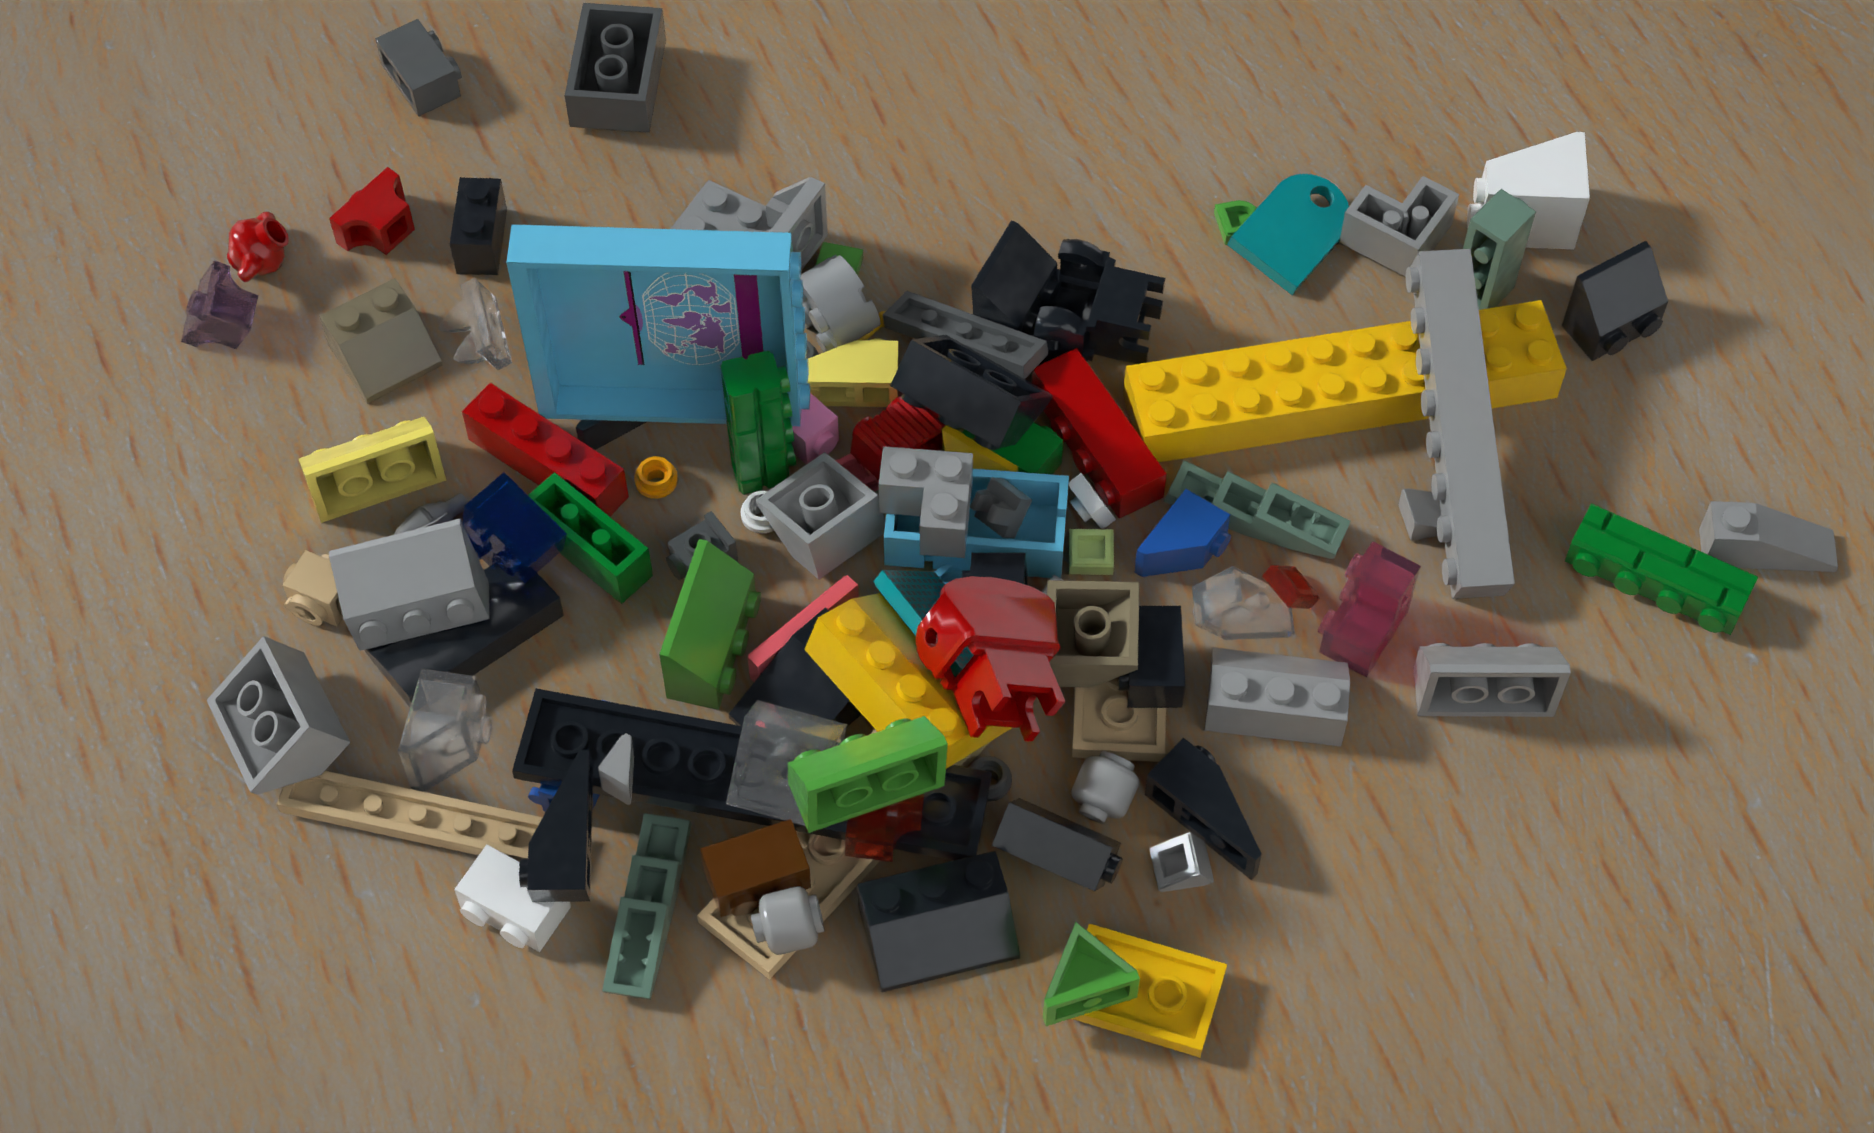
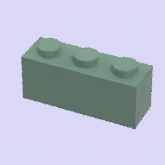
M1500 189L1470 219L1463 249H1471L1479 310L1496 307L1514 289L1536 211L1530 208L1523 200L1515 198L1503 189Z

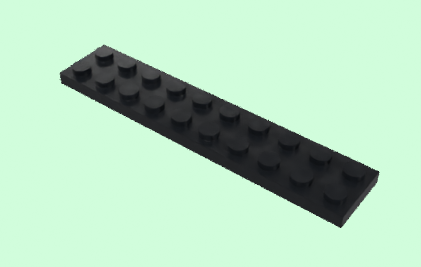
M536 688L512 773L514 779L559 787L579 750H589L594 763L593 794L614 797L602 790L598 767L619 738L627 733L632 737L634 752L631 801L766 826L792 819L796 831L808 833L788 784V762L794 761L798 755L812 749L823 751L840 744ZM952 765L946 769L945 785L943 787L810 832L809 834L949 860H958L977 855L992 772Z

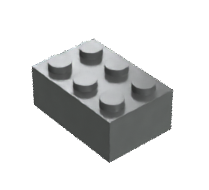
M583 3L564 95L570 127L650 133L666 44L662 8Z

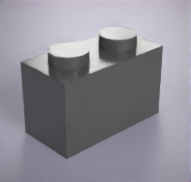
M419 19L375 38L382 66L418 117L461 97L458 79H461L462 75L456 61L452 56L445 57L442 53V45L433 30L427 32Z

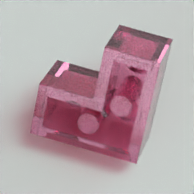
M1372 541L1363 556L1356 553L1344 577L1348 578V581L1339 597V600L1343 602L1337 611L1329 609L1319 626L1318 633L1323 635L1319 653L1334 661L1348 663V668L1367 677L1409 612L1421 566Z

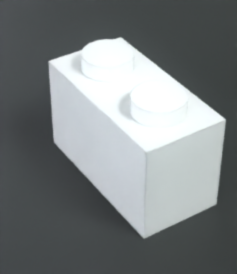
M486 844L454 889L461 908L460 912L466 919L478 926H484L487 923L500 930V935L510 944L518 948H524L527 945L540 952L571 908L570 902H532L527 887H520V862Z

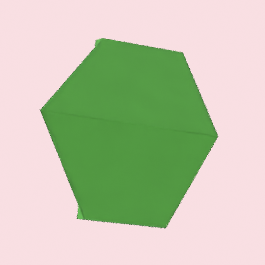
M1077 922L1074 924L1044 998L1043 1020L1045 1026L1135 999L1138 996L1140 977L1137 970Z

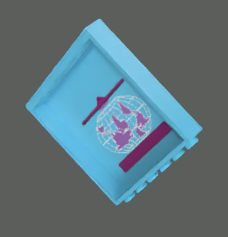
M511 225L506 263L538 413L546 419L727 424L720 370L722 361L743 357L746 360L751 354L770 351L774 355L777 367L785 366L791 390L787 392L792 408L790 421L792 426H800L801 410L810 408V383H808L809 360L806 358L807 333H804L805 307L802 306L803 280L800 279L801 252H793L792 233Z

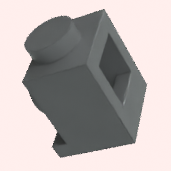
M712 511L704 515L705 520L668 541L669 556L666 557V562L678 580L686 578L699 539L709 541L738 562L736 541Z

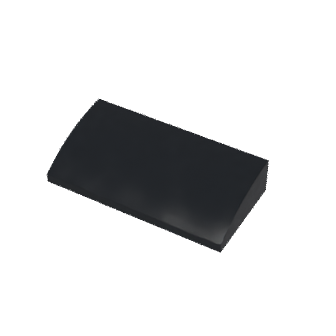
M514 552L509 553L484 570L489 581V619L365 650L366 654L414 714L564 616L560 597L527 562Z

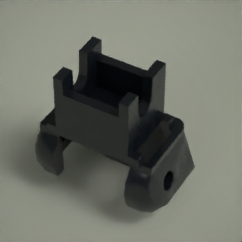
M1063 239L1058 253V259H1061L1060 269H1057L1061 288L1052 305L1046 304L1041 306L1034 330V337L1047 341L1048 355L1039 365L1076 348L1086 361H1092L1095 354L1133 364L1147 363L1149 347L1138 345V339L1149 340L1151 325L1144 323L1145 316L1160 320L1163 301L1147 297L1146 293L1147 291L1163 294L1166 278L1115 267L1116 260L1110 257V252L1100 250L1088 241Z

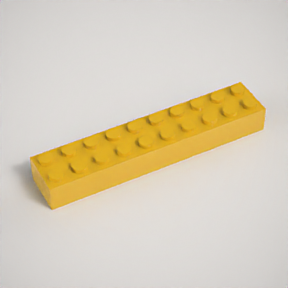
M1542 300L1479 310L1492 409L1558 398L1567 368ZM1411 321L1128 365L1125 370L1123 397L1130 423L1158 462L1429 419V416L1423 415L1421 409V394L1426 389L1424 375H1419L1416 368L1417 349H1420L1419 334L1412 332Z

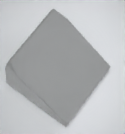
M1411 488L1402 489L1398 506L1410 541L1437 536L1438 516H1441L1440 500H1434L1432 492Z
M627 733L619 738L599 765L598 770L602 790L630 805L632 800L634 752L632 737Z
M1188 832L1149 848L1160 892L1205 886L1214 882L1205 842L1193 833Z

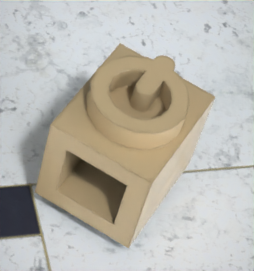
M305 550L298 562L293 563L285 573L282 586L286 593L287 601L284 606L296 617L308 624L320 626L325 621L338 626L343 615L329 555L323 554L319 556Z

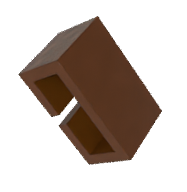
M792 819L700 848L703 869L720 917L730 914L734 916L749 914L758 908L760 899L768 893L801 886L805 890L811 888L810 867Z

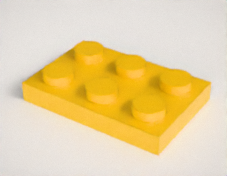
M1089 923L1088 932L1137 970L1140 977L1138 996L1135 999L1071 1019L1201 1058L1227 964Z

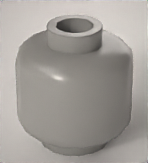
M1101 751L1099 756L1087 757L1071 789L1072 797L1081 805L1079 813L1101 824L1105 823L1107 817L1114 819L1122 818L1127 813L1139 786V778L1133 772L1134 764L1107 751Z
M801 886L763 895L759 901L760 913L751 915L757 943L766 941L770 951L776 955L810 948L816 944L818 933L825 932L816 894L809 896L808 892Z

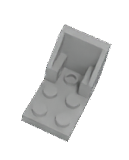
M812 177L806 178L777 191L768 204L764 206L708 180L671 229L792 233L793 252H801L802 271L828 235L825 183Z

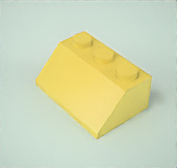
M425 417L412 421H402L394 427L373 434L360 435L352 441L331 448L318 449L310 455L298 458L321 523L446 481L434 432Z

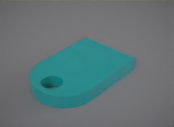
M1313 174L1290 176L1275 187L1231 236L1227 245L1293 295L1339 243L1344 215L1349 208L1348 201L1335 184L1323 177ZM1310 195H1322L1329 202V207L1317 206L1311 200Z

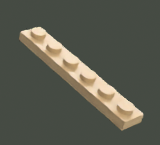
M324 771L322 775L284 786L277 801L280 813L479 855L487 844L519 862L521 858H528L529 841L543 818Z

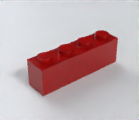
M1076 348L1037 366L1032 371V384L1053 395L1050 403L1043 410L1050 419L1051 428L1063 439V442H1066L1073 452V460L1078 470L1083 475L1088 474L1094 482L1095 491L1106 507L1110 506L1120 519L1164 498L1167 473L1079 350Z
M489 383L462 410L468 439L538 486L555 472L609 517L628 499L629 494L624 468L494 384Z

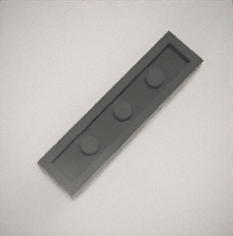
M906 291L883 314L884 327L914 339L948 335L1024 379L1048 355L1047 341L909 291Z

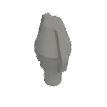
M459 493L445 502L438 501L435 504L430 503L419 506L396 529L394 535L452 521L453 517L469 508V503L465 496Z

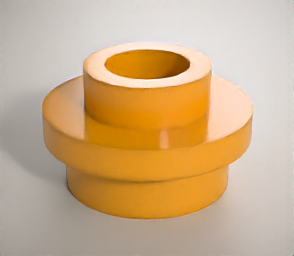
M652 456L640 463L634 474L636 489L643 496L658 499L668 496L675 490L678 484V474L674 465L667 459ZM653 478H662V479H663V480L658 481V482H651V481H650V480H652Z

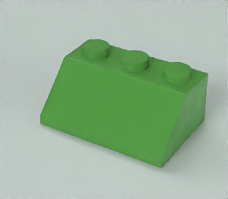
M698 540L659 656L667 699L719 710L724 694L730 695L733 691L736 680V668H733L736 656H743L746 651L749 631L745 629L749 617L756 618L758 614L761 592L755 590L753 572L707 540Z
M925 716L914 720L904 718L892 722L885 730L867 736L865 734H855L844 739L838 746L823 751L818 749L808 750L798 755L794 761L788 762V784L808 833L943 787L945 785L948 747L944 735Z

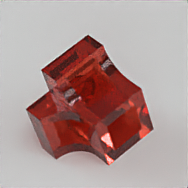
M924 793L848 819L845 835V856L892 862L897 840L907 832L921 830Z

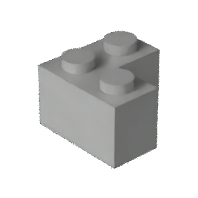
M1425 176L1421 177L1403 203L1365 185L1345 212L1339 243L1406 277V269L1411 267L1418 252L1433 251L1451 227L1459 194Z
M883 446L879 476V512L921 516L919 526L920 555L965 558L973 479V453Z

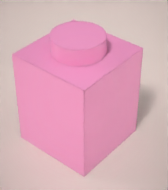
M810 393V408L801 410L800 426H792L794 453L806 465L824 452L829 454L839 441L838 416Z

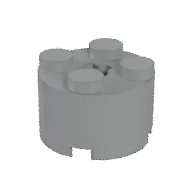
M834 255L801 274L800 279L803 280L802 306L805 307V328L814 326L818 332L815 338L823 352L858 340L880 326L879 314L872 299L866 302L865 296L861 291L865 286L842 256Z

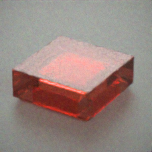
M1271 565L1262 575L1288 608L1311 609L1320 599L1317 591L1295 566Z

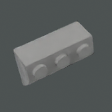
M461 519L329 551L343 619L359 651L489 619V581Z
M265 636L258 641L207 699V703L250 792L257 795L322 775L351 743L305 653Z
M1445 643L1420 646L1413 668L1417 715L1554 717L1571 674L1570 664L1557 647H1542L1534 643L1523 644L1518 647H1496L1490 643H1481L1473 647H1453Z
M1213 647L1204 731L1341 746L1348 722L1350 694L1348 663Z

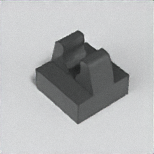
M992 477L987 489L976 492L970 508L976 511L974 517L1002 538L1015 539L1032 499L1005 479Z

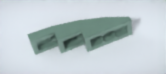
M1185 460L1181 464L1164 499V502L1173 505L1183 491L1188 489L1229 513L1228 529L1287 549L1334 559L1351 522L1271 482L1266 490L1227 471L1222 479Z
M644 813L636 855H632L625 895L620 898L602 989L603 993L651 1000L684 867L692 827L690 820Z

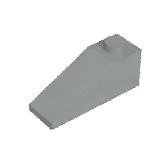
M1711 501L1699 528L1701 552L1737 568L1836 572L1838 569L1834 531L1832 529L1757 503Z

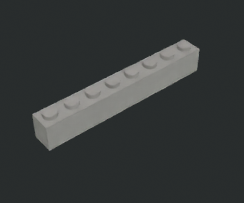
M1471 249L1419 251L1411 267L1406 269V288L1408 293L1414 294L1415 308L1411 310V328L1414 334H1419L1420 349H1417L1416 368L1419 375H1424L1426 390H1423L1421 394V409L1424 416H1429L1431 432L1427 433L1426 449L1428 457L1434 458L1436 474L1432 475L1431 488L1434 500H1440L1441 516H1438L1437 536L1440 543L1445 542L1447 559H1444L1442 563L1443 581L1445 585H1450L1452 599L1505 596L1514 586L1515 581Z

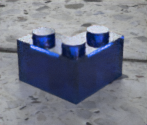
M505 472L500 474L464 505L462 523L478 559H483L489 566L497 562L505 573L510 576L516 574L524 583L564 549L567 533Z

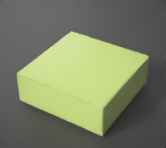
M1069 529V574L1113 575V529Z

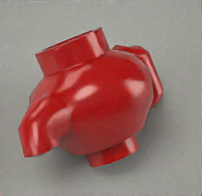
M263 212L256 218L238 220L229 232L228 262L238 271L237 275L243 282H249L256 275L276 272L282 266L284 260V247L289 243L288 234L282 224L276 220L274 214L270 212Z

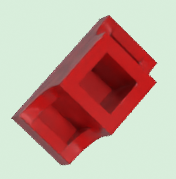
M387 167L362 190L356 191L349 201L329 218L336 243L347 251L358 246H372L387 255L415 230L409 204L405 202L406 199L399 174Z

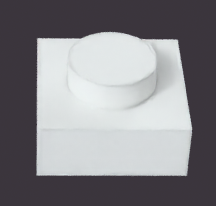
M1082 473L1069 481V487L1076 495L1070 503L1084 522L1093 518L1099 527L1104 529L1116 520Z

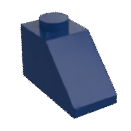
M1185 489L1137 549L1134 573L1141 577L1202 569L1213 555L1220 557L1227 548L1231 539V534L1228 533L1230 514Z

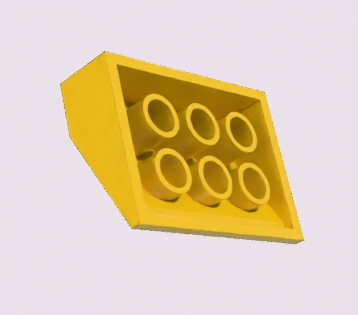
M881 593L852 598L818 617L804 650L877 732L885 730L889 724L896 720L904 718L914 720L925 716L944 735L948 743L947 769L1012 729L1011 727L986 726L987 728L979 738L970 736L953 690H945L940 683L942 679H935L932 671L924 666L917 652L916 636Z

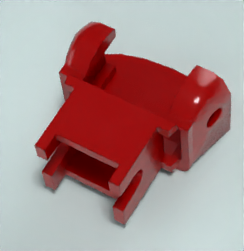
M970 576L956 578L944 585L941 589L940 598L917 627L916 646L920 660L927 669L932 671L935 679H942L940 683L945 690H953L971 737L979 738L987 728L986 726L1019 728L1024 741L1032 742L1040 733L1033 712L1035 699L1038 698L1046 716H1054L1065 703L1049 663L1060 650L1054 601L1047 594L1034 587L994 577ZM968 647L974 656L959 675L954 677L950 666L964 648Z

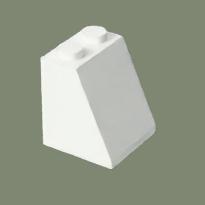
M1585 132L1571 133L1486 161L1482 178H1475L1473 190L1475 204H1469L1467 228L1469 227L1470 219L1500 189H1503L1515 198L1523 200L1530 208L1536 211L1526 248L1574 250L1590 200Z

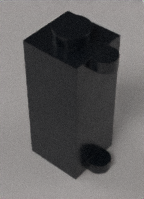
M1021 798L1008 803L992 846L1093 891L1103 887L1105 882L1113 883L1123 860L1122 857L1117 855L1121 842Z

